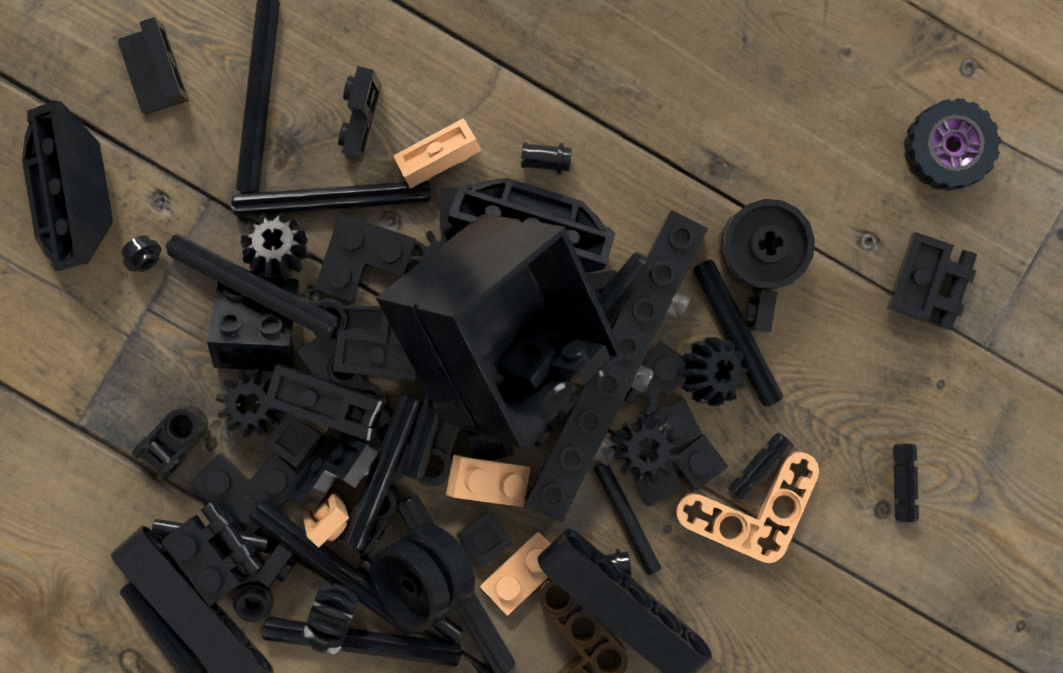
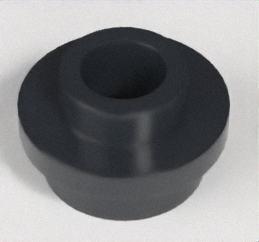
M147 235L135 237L121 251V255L124 257L123 264L128 271L145 272L157 264L162 248L156 240H151Z
M248 582L236 589L232 604L235 612L241 619L247 622H257L271 612L274 597L267 586L258 582ZM253 597L260 601L254 603L250 602L247 598Z

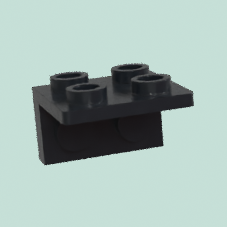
M273 278L271 281L298 296L299 281L297 279L288 278L286 282L282 278ZM218 282L207 337V345L213 367L274 371L276 365L282 364L295 368L296 357L292 341L294 321Z

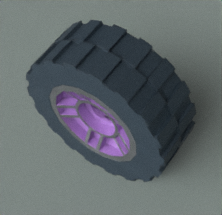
M959 98L954 101H950V99L942 100L921 112L915 118V122L910 124L907 130L909 132L908 136L904 140V146H906L905 158L911 166L909 168L911 172L916 174L920 178L919 181L923 184H929L937 190L947 189V191L962 189L983 179V176L993 169L994 161L998 159L1000 154L998 148L1001 144V137H998L997 133L999 128L996 122H993L990 118L991 114L987 110H982L979 104L973 101L969 103L965 99ZM949 137L954 144H959V148L954 152L946 148V141Z

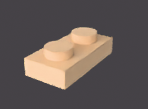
M463 118L393 155L411 189L424 181L431 180L435 175L465 162L482 150Z
M453 455L446 495L459 499L524 507L531 467Z
M333 485L326 500L319 504L314 512L307 508L302 511L306 535L318 547L327 539L329 541L335 540L347 526L345 521L349 519L343 496Z
M539 530L480 584L482 590L507 616L548 578L540 568L537 557L551 542Z

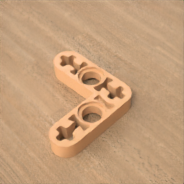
M799 451L789 453L780 463L757 519L698 493H687L679 498L675 506L676 518L682 526L759 561L766 563L776 562L785 554L818 479V463L807 453ZM801 459H804V467L809 470V474L807 477L800 476L794 486L802 489L800 496L789 489L780 488L782 481L789 485L792 483L794 472L789 470L792 463L799 464ZM783 495L789 496L794 502L792 514L786 518L775 516L772 509L775 499ZM695 501H700L699 508L710 515H713L714 507L720 509L712 520L711 531L704 530L709 522L699 517H695L692 522H688V514L683 511L686 504L692 506ZM729 516L737 517L742 526L739 535L732 539L724 538L719 529L721 521ZM768 517L778 525L787 526L784 533L777 528L774 532L772 540L777 543L775 551L768 549L765 554H761L762 547L757 541L760 537L767 538L772 529L770 525L764 524L766 518Z

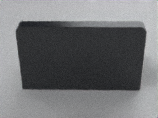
M155 17L140 21L142 31L120 38L118 44L140 110L143 114L148 115L187 102L189 99L164 25Z

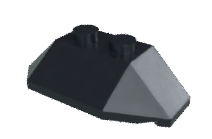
M52 101L30 109L27 112L29 126L24 137L22 164L35 239L43 253L51 260V266L54 271H62L89 263L111 227L113 218L100 142L61 101Z
M509 178L482 181L474 185L469 183L459 185L447 221L458 232L482 214L518 219L521 223L531 221L564 226L586 274L605 269L615 237V232L610 227H606L601 219L583 201Z

